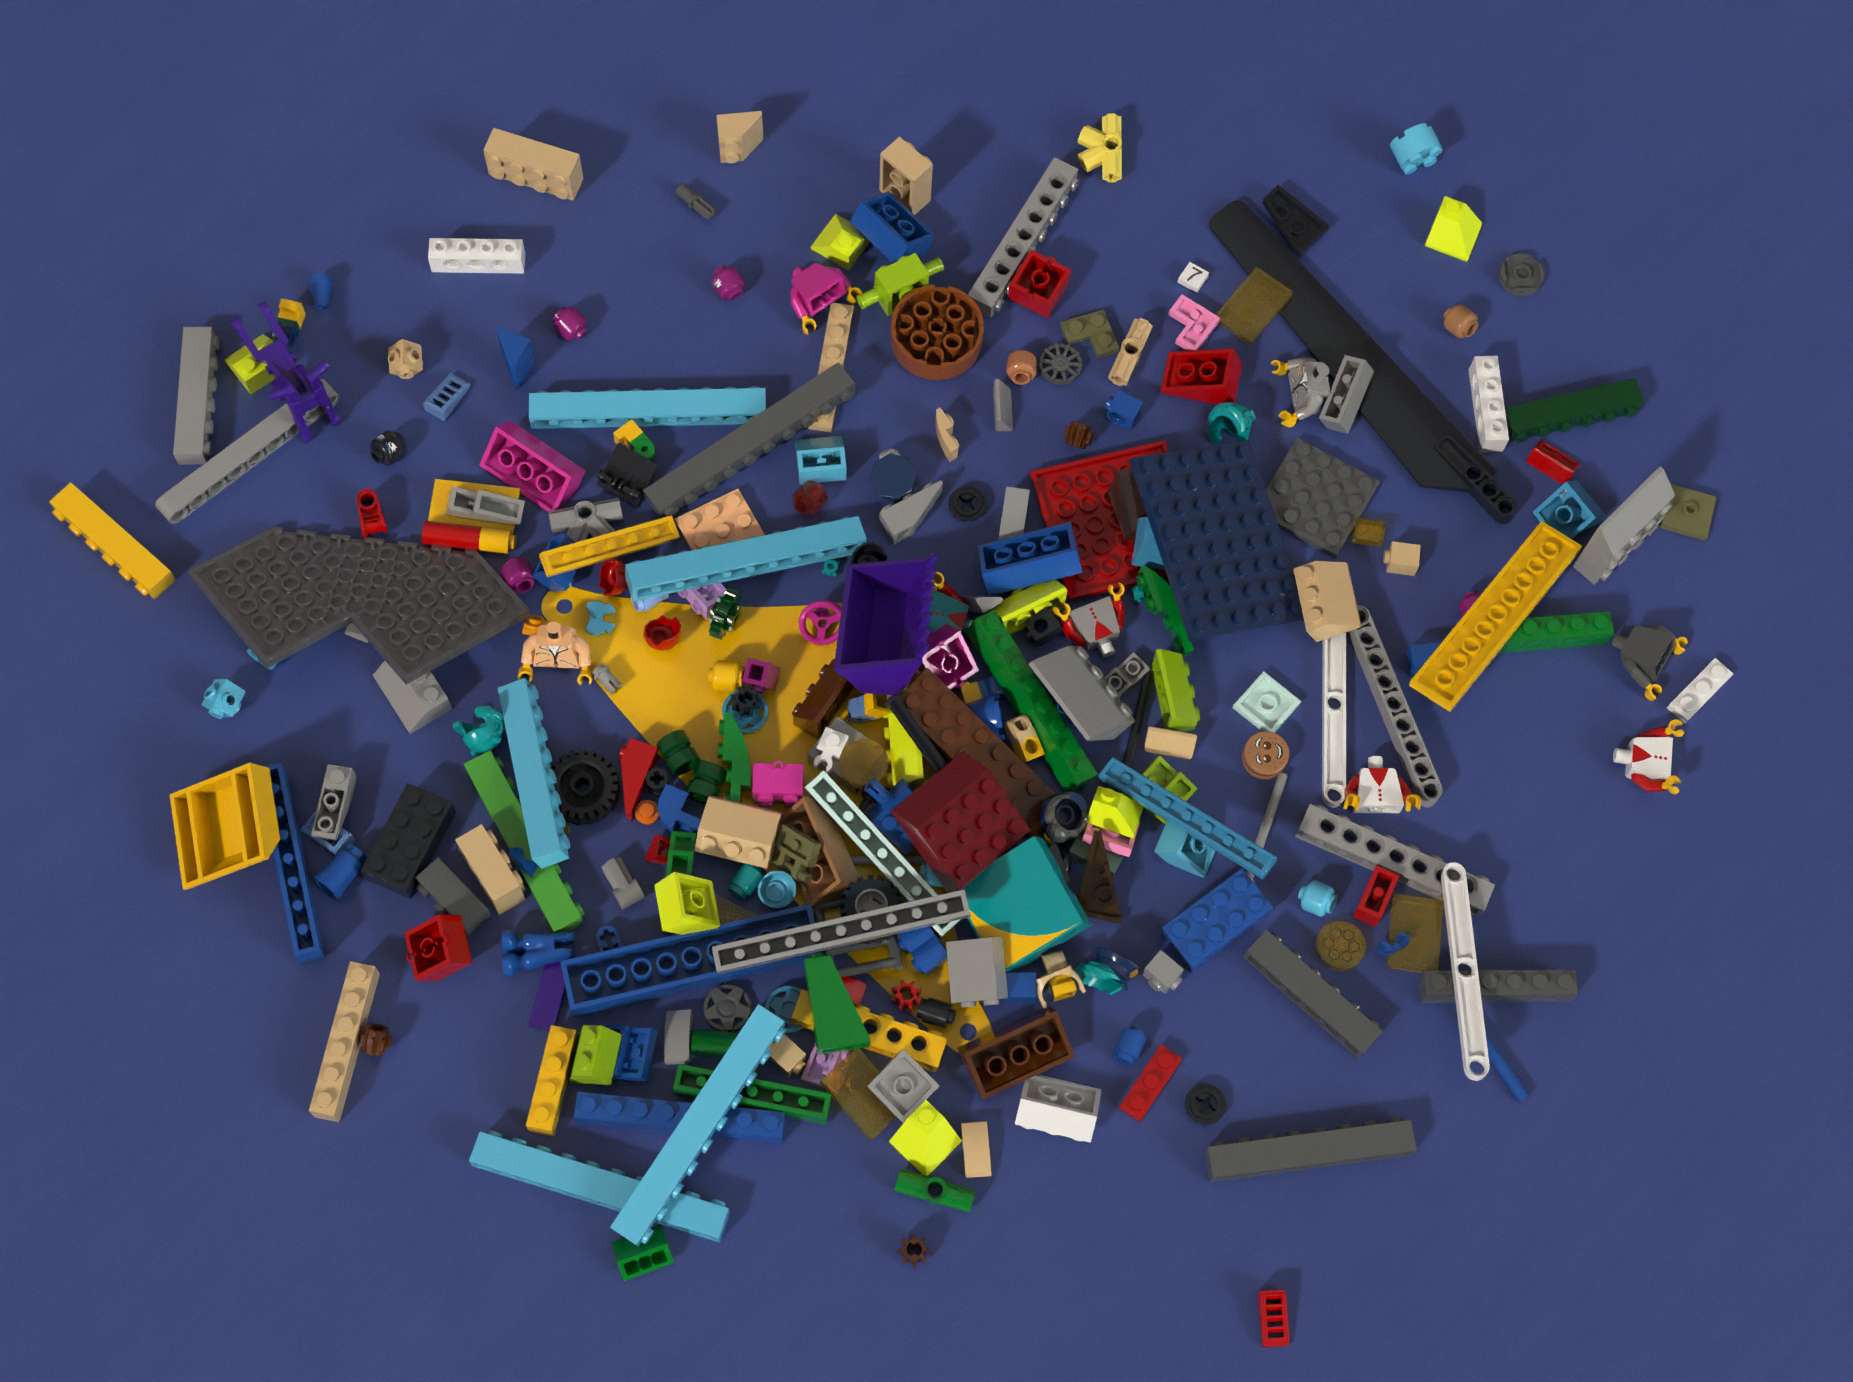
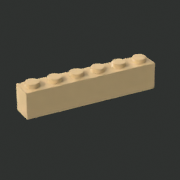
M351 961L349 963L309 1112L315 1118L340 1122L360 1049V1042H358L360 1031L365 1030L380 976L375 966Z

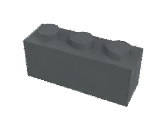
M439 857L415 877L419 884L416 887L426 899L430 896L436 902L433 906L440 914L461 915L464 930L468 937L492 917L489 909Z

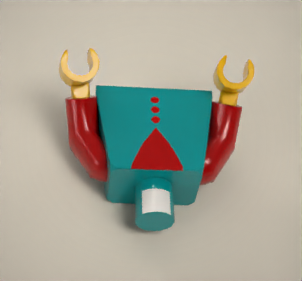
M936 572L934 575L936 580L934 588L937 587V591H933V603L928 610L932 612V617L927 624L930 627V634L945 624L960 630L961 634L966 633V629L974 621L967 619L969 606L953 588L944 582L942 573Z

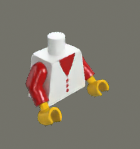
M1674 719L1669 723L1668 727L1661 726L1636 735L1627 745V749L1615 748L1613 762L1626 764L1625 776L1632 779L1636 785L1646 792H1664L1668 789L1671 794L1679 793L1678 787L1672 786L1673 784H1681V781L1677 776H1671L1673 738L1670 737V734L1676 737L1683 736V730L1674 731L1676 726H1681L1683 723L1678 719Z
M1381 756L1369 757L1368 768L1360 769L1358 775L1352 776L1344 789L1345 802L1343 808L1347 809L1348 805L1353 806V813H1400L1404 803L1406 804L1405 810L1407 812L1411 811V806L1417 807L1418 810L1421 808L1420 796L1412 793L1402 777L1397 775L1394 768H1383V758Z

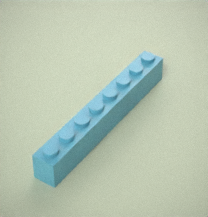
M523 678L498 687V693L532 860L542 869L570 859L568 854L570 842L563 830L566 822L558 806L561 805V799L554 787L557 780L549 763L552 762V756L549 749L546 748L545 741L548 740V737L541 724L543 713L536 700L539 699V694L535 685L531 686Z

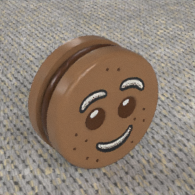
M1261 731L1253 734L1247 740L1242 752L1244 768L1252 776L1263 780L1277 777L1279 773L1283 772L1289 760V748L1286 741L1280 735L1271 731Z

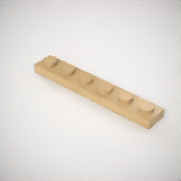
M831 303L818 375L838 362L844 367L854 312L853 305ZM836 406L829 414L818 416L808 429L832 432Z

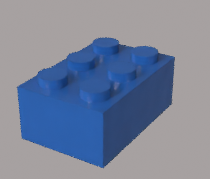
M889 191L861 201L850 221L857 228V231L863 234L875 248L879 249L891 263L897 262L902 256H909L914 253L917 254L918 258L925 256L936 236Z

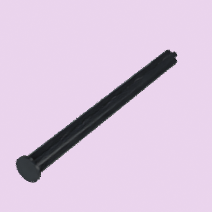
M900 692L893 694L883 702V705H888L936 773L947 763L900 699ZM1007 850L1006 852H1004L1001 856H1003V855H1005L1006 853H1008L1009 850Z

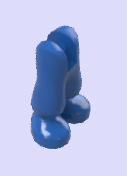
M511 929L502 930V946L506 953L502 956V966L507 977L515 975L521 968L532 970L551 963L575 958L574 949H555V946L573 944L575 942L573 932L525 933L522 938H517ZM525 952L523 955H516V953Z

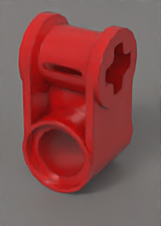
M371 489L361 490L356 496L363 537L365 538L369 534L382 531L383 533H388L384 513L382 512L376 492ZM366 501H374L372 505L364 506V503Z

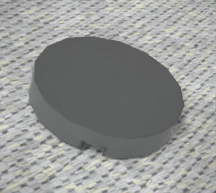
M1523 253L1508 256L1502 262L1498 272L1501 286L1512 295L1521 297L1530 296L1537 292L1545 276L1542 264L1534 260L1533 256Z

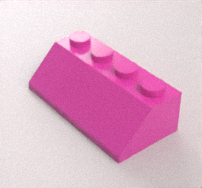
M512 421L495 427L479 466L510 487L520 488L522 495L547 512L564 507L577 491L586 470Z

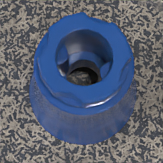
M349 844L325 868L313 876L312 881L330 898L339 901L346 888L361 871L367 857L358 847Z

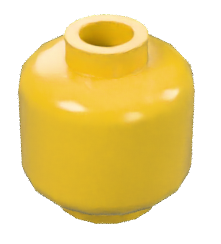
M717 660L713 668L708 670V682L713 684L715 691L736 692L738 687H743L744 684L742 682L744 667H740L738 661Z

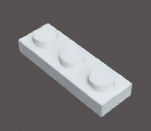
M1714 658L1667 706V709L1685 724L1731 678L1733 673L1719 660Z

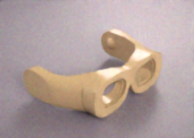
M1071 965L1036 979L1037 993L1043 1009H1047V1003L1042 996L1043 988L1047 981L1056 975H1068L1075 978L1082 993L1086 992L1081 978L1072 969Z

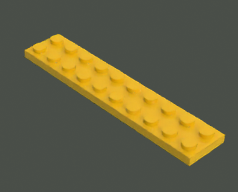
M1541 521L1410 680L1409 686L1451 712L1577 556L1582 545Z

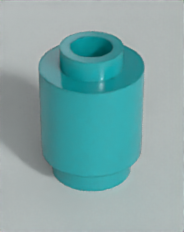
M743 863L730 880L728 891L742 901L746 897H750L763 878L761 868Z

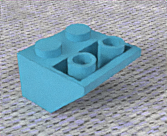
M842 436L795 440L799 484L846 480L847 468Z

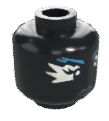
M387 430L371 441V457L376 463L390 466L405 455L406 441L400 433Z

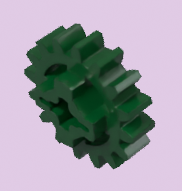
M729 587L723 597L718 596L709 613V623L711 626L709 636L722 640L726 636L727 630L733 631L741 615L742 605H740L741 602L739 601L742 595L740 591Z

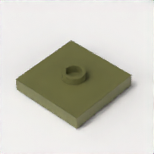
M1671 484L1675 493V497L1670 502L1673 507L1665 514L1666 517L1660 522L1659 528L1705 541L1709 534L1716 496Z

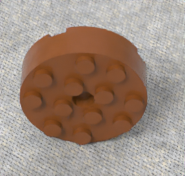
M926 285L912 290L896 305L891 321V347L898 362L910 373L929 380L951 379L971 368L980 355L984 335L983 316L975 301L963 291L951 286L945 288Z

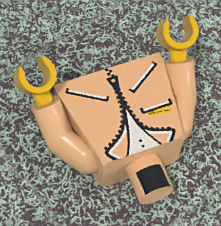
M555 621L547 625L538 626V632L533 633L523 644L521 657L523 666L518 670V680H520L523 673L529 675V683L532 681L533 669L530 667V664H533V667L576 669L581 667L582 670L577 678L578 683L582 685L583 676L589 678V685L591 684L594 675L592 674L593 671L589 668L591 665L589 645L576 634L573 627L560 626Z

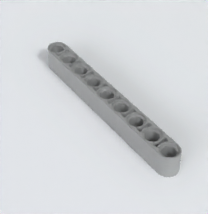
M319 379L322 381L334 407L339 402L340 395L325 379ZM284 404L164 493L156 501L155 507L171 524L179 523L296 436L298 428L293 421L287 404ZM318 405L305 413L306 415L303 418L307 427L325 414L322 406Z
M1357 605L1362 627L1348 631V636L1412 791L1415 795L1420 796L1422 807H1432L1442 795V785L1370 612L1364 606ZM1361 638H1367L1371 644H1365ZM1370 659L1377 660L1380 665H1373ZM1379 681H1385L1389 687L1381 686ZM1388 702L1395 703L1398 709L1389 707ZM1397 724H1403L1407 730H1400ZM1406 746H1412L1416 753L1409 752ZM1415 768L1423 769L1425 775L1418 774ZM1424 790L1432 791L1434 797H1428Z

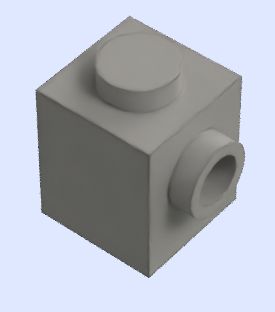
M1160 950L1145 967L1142 975L1149 980L1148 984L1158 992L1161 990L1166 994L1170 988L1175 991L1183 981L1181 975L1184 969Z

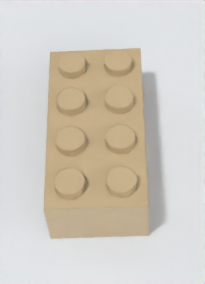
M493 128L483 149L488 173L492 177L511 181L518 186L531 187L540 193L547 192L560 199L574 201L584 179L579 154L500 129Z

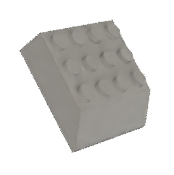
M1661 466L1597 528L1573 565L1592 584L1595 585L1600 579L1605 581L1614 572L1613 569L1617 565L1620 566L1629 557L1628 554L1632 550L1635 551L1644 542L1643 539L1647 535L1650 536L1659 527L1658 524L1673 507L1670 502L1675 497V493Z

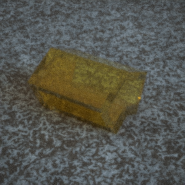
M1356 517L1352 533V543L1381 547L1386 530L1385 521Z

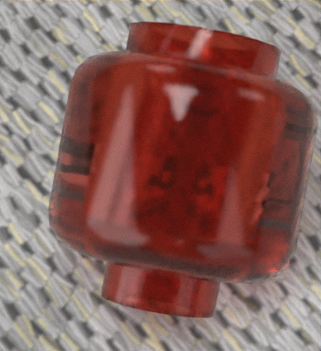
M808 480L794 492L792 497L793 505L800 514L812 516L827 503L828 495L822 484Z

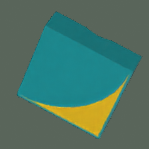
M1033 836L995 860L961 889H965L971 916L968 920L978 939L1003 937L1006 973L1017 972L1038 959L1049 948L1064 943L1092 925L1077 897L1065 883L1061 869L1045 840L1037 836Z

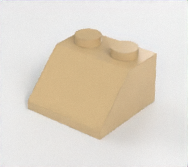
M762 111L716 115L721 163L744 161L763 140Z

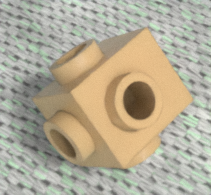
M401 339L388 348L389 373L397 375L402 379H410L423 370L421 345Z

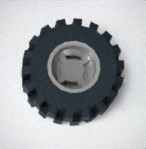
M868 875L866 880H863L861 876L857 878L858 883L855 884L852 881L848 884L849 890L844 889L842 893L843 899H840L841 917L898 905L903 903V899L900 896L898 887H893L892 881L884 882V877L879 875L878 879H874L873 875ZM891 935L885 936L887 941L892 938ZM884 937L872 940H876V944L882 943L881 939ZM871 940L865 941V944H871Z

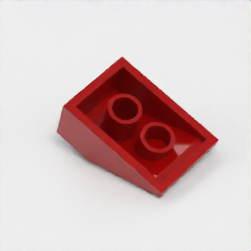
M1234 349L1169 352L1160 391L1162 394L1209 404L1235 402L1243 364Z

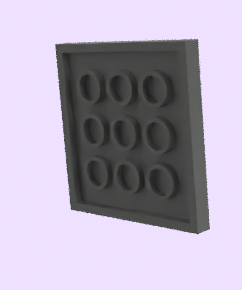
M1297 437L1266 491L1279 529L1336 559L1379 486L1380 481Z

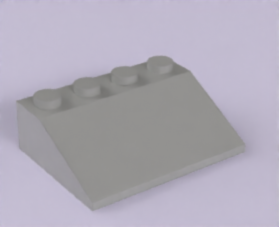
M1066 646L1029 663V666L1087 741L1114 740L1135 722V719L1131 716L1133 714L1132 710L1125 703H1121L1115 688L1104 681L1102 671L1090 663L1088 660L1089 655L1082 647Z

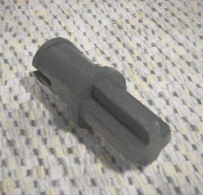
M685 183L678 186L676 195L688 203L691 210L695 209L706 219H710L715 215V208L703 199V195L695 193Z

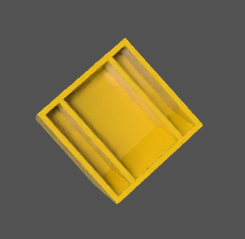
M247 763L169 794L183 890L191 889L267 860L280 840L270 769L268 767Z

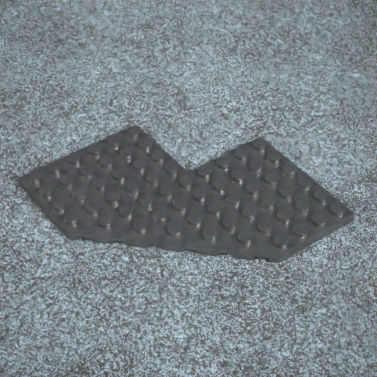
M272 527L188 570L190 578L266 669L353 623L401 680L408 684L531 616L530 609L483 557L473 549H466L463 552L452 550L451 547L432 545L431 548L419 547L418 543L398 541V544L385 543L384 539L365 537L364 540L351 539L350 535L331 533L330 536L317 535L315 531L297 530V532H288L280 527Z

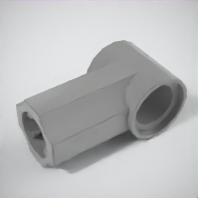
M621 857L612 858L601 866L622 910L645 899L635 878L632 879Z

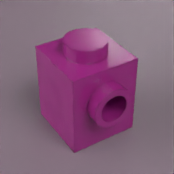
M748 658L742 682L752 686V691L765 694L766 690L775 691L780 667L769 662Z

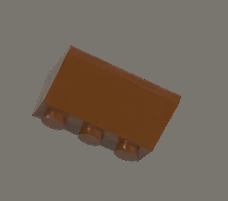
M835 659L829 665L825 664L819 673V680L816 684L812 683L805 694L807 696L803 703L799 702L792 712L793 725L816 739L820 738L825 728L855 687L843 675H839L834 670Z

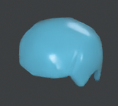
M771 871L760 880L758 896L767 907L782 909L794 900L796 896V882L785 871Z

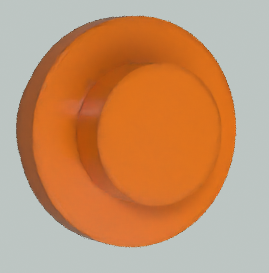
M651 800L641 801L635 808L636 819L645 825L656 822L659 818L658 805Z

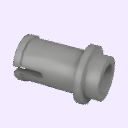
M602 663L592 672L594 680H599L609 693L613 695L617 691L611 683L618 690L622 688L623 684L609 671L610 667Z

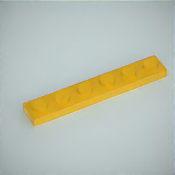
M670 515L544 551L539 554L548 578L678 540L680 536L673 517Z

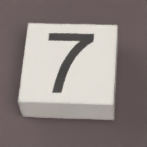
M1189 262L1178 278L1177 283L1198 293L1208 278L1209 272Z

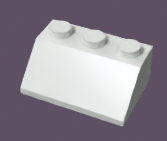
M1038 1074L1024 1081L1015 1124L1026 1129H1036L1051 1135H1061L1076 1141L1091 1143L1098 1115L1101 1089Z

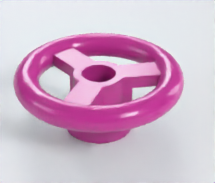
M828 600L815 601L806 606L801 612L798 622L802 636L810 643L816 645H828L837 641L839 627L833 635L826 638L825 630L831 623L838 620L840 624L841 607ZM826 608H830L836 613L831 615ZM807 618L812 620L813 624L817 627V637L808 632L806 628ZM821 619H825V620H826V621L823 622V623H819V620H821Z

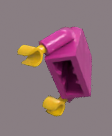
M814 263L807 269L797 267L793 271V278L791 280L793 288L790 291L791 305L798 318L802 319V330L806 335H808L806 325H812L816 331V322L808 318V314L811 316L815 315L846 293H848V303L855 305L856 299L852 295L862 294L859 288L851 287L852 283L838 268L824 267Z

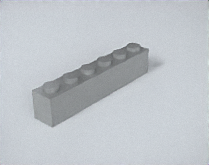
M183 327L173 455L179 465L205 464L208 462V456L212 454V444L209 441V436L213 434L214 430L211 413L215 412V401L212 399L213 392H216L217 389L214 371L218 370L216 350L220 348L219 336L215 335L212 327Z

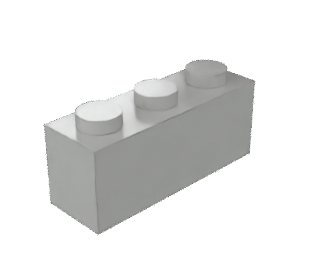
M1347 355L1344 356L1319 416V419L1327 429L1349 434L1374 373V370L1366 360Z

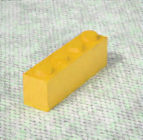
M553 1025L550 1027L526 1122L529 1132L555 1137L578 1041L576 1030Z

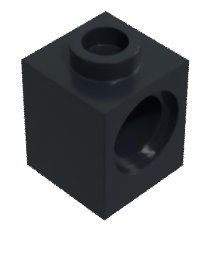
M1049 606L1024 621L1028 627L1024 630L1031 643L1036 641L1039 646L1064 633L1061 624ZM1040 624H1048L1044 632H1037Z

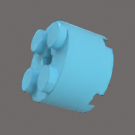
M1426 123L1418 124L1405 130L1404 137L1399 140L1397 136L1390 143V148L1406 175L1415 172L1419 166H1432L1437 162L1436 157L1443 152V147L1430 124L1427 126Z

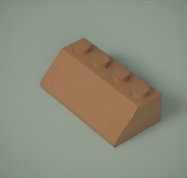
M810 796L802 797L781 815L779 831L782 824H789L822 844L815 866L806 867L807 872L812 875V880L809 883L798 881L807 904H811V908H815L843 897L844 889L849 890L848 884L852 881L855 884L858 883L857 878L859 876L835 820Z

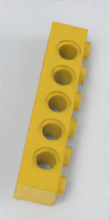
M801 989L791 1017V1024L814 1031L808 991ZM855 1006L863 1025L870 1023L876 1027L875 1033L868 1034L870 1044L868 1048L864 1049L894 1058L901 1049H904L923 1069L936 1073L947 1039L942 1037V1033L935 1030H928L926 1032L918 1029L919 1026L914 1023L905 1021L902 1024L894 1021L895 1018L888 1014L880 1013V1015L870 1013V1009L867 1007ZM889 1032H896L900 1035L901 1040L891 1042L887 1038V1034ZM920 1040L924 1043L925 1048L917 1051L912 1047L911 1042Z

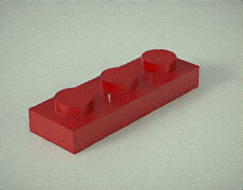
M1161 1044L1120 1104L1119 1109L1140 1123L1182 1058Z

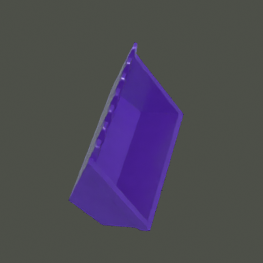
M933 552L929 557L847 565L834 670L839 675H843L861 693L893 695L900 692L901 694L921 665L922 658L929 648V642L925 640L930 634V627L927 624L932 617V612L928 610L933 603V597L930 594L934 589L935 582L931 580L936 573V567H933L937 560L938 553Z

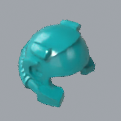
M1236 402L1219 403L1209 413L1207 419L1209 430L1206 433L1213 444L1218 443L1222 439L1220 434L1221 428L1228 434L1237 437V442L1248 441L1252 422L1256 419L1255 413L1251 408L1248 409Z
M479 706L474 710L475 715L483 718L486 723L475 724L457 721L452 724L453 729L458 734L464 735L463 741L471 749L470 754L472 756H480L489 750L491 751L501 742L505 726L504 718L499 711L492 709L491 706Z

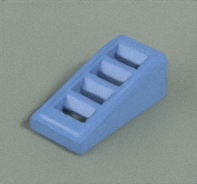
M450 373L423 403L425 411L445 422L471 384ZM455 382L461 387L458 389L450 384ZM447 388L455 392V394L452 395L446 391ZM442 395L449 398V400L446 401L445 399L441 398ZM440 402L441 404H443V406L441 407L436 403Z
M316 811L300 829L301 832L335 856L349 844L355 846L357 843V839L343 828H341L337 840H333L330 844L331 839L312 837L311 832Z

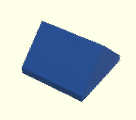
M498 327L496 332L501 351L516 390L522 386L535 363L531 341L514 332Z

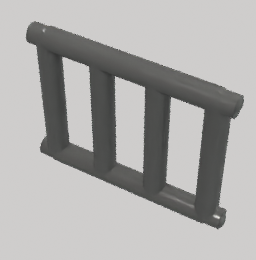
M843 897L812 908L815 922L825 921L823 911L840 908V899H843ZM896 934L891 935L892 938L888 941L885 937L882 938V943L876 944V940H871V944H865V941L822 951L824 956H831L835 965L833 955L888 945L891 958L836 968L841 978L888 968H894V970H901L903 968Z

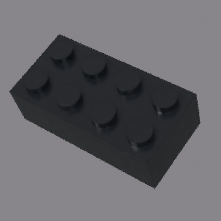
M407 783L361 869L364 878L411 899L418 886L415 877L428 867L456 813L453 803Z

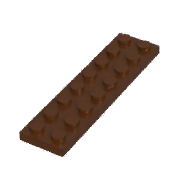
M926 667L899 695L902 702L929 740L950 761L960 752L964 751L988 768L1031 829L1025 835L1029 838L1033 836L1040 837L1045 831L1038 821L1041 803L1056 793Z

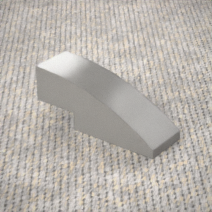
M453 486L449 491L445 514L478 521L520 525L525 501L482 490L474 492Z
M1006 486L998 540L1024 533L1030 490Z

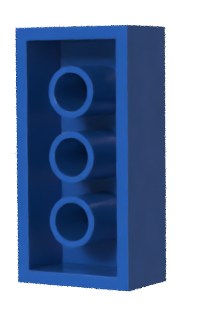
M1071 521L978 545L981 573L989 596L1082 573L1078 545Z
M1242 868L1162 927V934L1193 973L1273 913V907Z

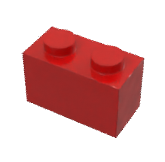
M1376 865L1370 874L1352 917L1376 927L1382 918L1400 875Z

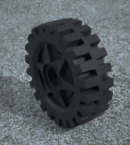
M579 749L578 753H575L573 750L567 756L564 754L560 756L558 762L555 760L552 764V770L557 780L554 787L560 796L561 805L558 806L566 822L570 824L574 822L575 825H581V823L590 825L591 821L597 823L601 821V817H607L610 810L613 811L615 803L618 802L620 785L616 770L608 759H605L600 753L598 755L595 754L592 750L585 752L584 749ZM582 783L589 785L584 791L576 790L577 786Z

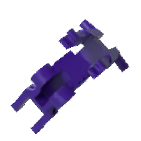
M263 301L258 304V307L277 336V341L258 351L238 317L229 321L254 360L267 365L265 366L266 371L274 377L273 381L270 382L273 391L267 392L270 400L279 399L280 401H286L293 421L297 425L298 433L303 441L307 443L313 439L303 418L307 411L320 405L323 407L326 417L330 420L333 427L341 423L322 381L318 379L330 367L325 360L311 372H307L302 364L296 365L294 362L297 360L293 352L288 353L287 351L288 338L272 315V311L267 303Z

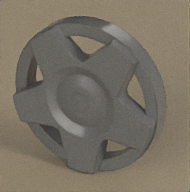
M721 985L714 988L707 995L703 1007L704 1016L708 1024L715 1030L734 1032L741 1029L749 1019L751 1002L748 995L741 988L734 985ZM723 990H732L729 994L722 992ZM742 997L745 999L747 1007L740 1003ZM712 998L714 1005L708 1008V1003ZM736 1018H744L739 1024L734 1026ZM720 1019L722 1026L715 1024L712 1020Z

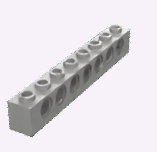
M1055 157L1053 158L968 293L978 305L982 315L991 319L994 312L998 313L1004 303L1002 299L1006 294L1008 295L1009 284L1030 250L1036 252L1037 248L1035 246L1038 242L1042 243L1045 239L1047 227L1055 223L1058 216L1057 211L1059 208L1063 209L1065 207L1070 190L1074 191L1079 183L1077 178L1078 168ZM994 289L996 290V292H990L988 290Z
M1309 804L1295 837L1372 871L1378 865L1400 875L1397 882L1444 902L1442 883L1436 877L1437 874L1442 873L1447 863L1443 862L1442 858L1436 855H1426L1413 845L1401 844L1390 835L1378 834L1367 825L1353 823L1347 816L1330 813L1324 806ZM1322 824H1327V825H1329V826L1331 827L1332 831H1331V832H1325V831H1323L1322 828H1321V825H1322ZM1344 834L1353 836L1355 842L1346 841ZM1367 844L1376 846L1378 852L1369 851ZM1390 855H1397L1401 862L1392 861ZM1413 865H1420L1424 872L1419 873L1415 871ZM1451 869L1447 871L1449 879H1460V875L1456 870ZM1466 872L1467 886L1470 889L1468 894L1471 914L1480 917L1487 907L1495 884L1491 883L1484 876H1475Z

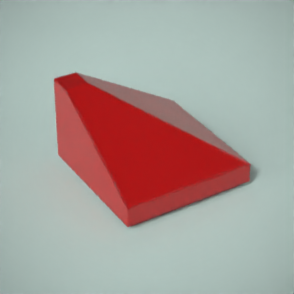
M655 834L645 861L667 864L671 838Z

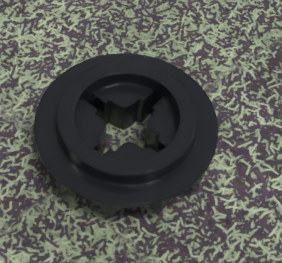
M960 487L953 491L949 497V511L953 514L954 519L958 518L963 523L965 521L974 522L975 519L982 517L986 510L985 496L974 487ZM963 501H964L965 503H968L969 501H972V503H971L972 509H970V508L967 507V508H965V509L962 510V508H963Z
M1200 1084L1193 1087L1188 1092L1184 1103L1187 1115L1195 1123L1203 1124L1204 1126L1215 1124L1222 1118L1226 1110L1224 1095L1218 1088L1210 1084ZM1210 1096L1209 1106L1212 1110L1205 1109V1111L1199 1113L1201 1104L1198 1101L1204 1102Z

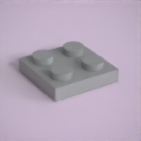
M901 1049L866 1087L904 1123L939 1085L904 1049Z

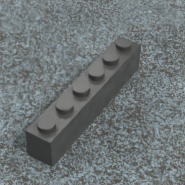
M1265 930L1246 951L1243 958L1359 1059L1383 1032L1379 1029V1024L1373 1018H1367L1363 1015L1355 1002L1352 1000L1347 1001L1341 995L1338 987L1332 983L1328 984L1323 980L1321 973L1316 968L1307 966L1302 961V957L1298 952L1293 949L1289 950L1282 944L1283 940L1276 933H1270L1268 930Z
M1459 970L1465 976L1470 975L1472 972L1471 970ZM1478 970L1482 1003L1571 1002L1578 995L1575 970ZM1424 971L1418 978L1420 1003H1456L1452 971Z

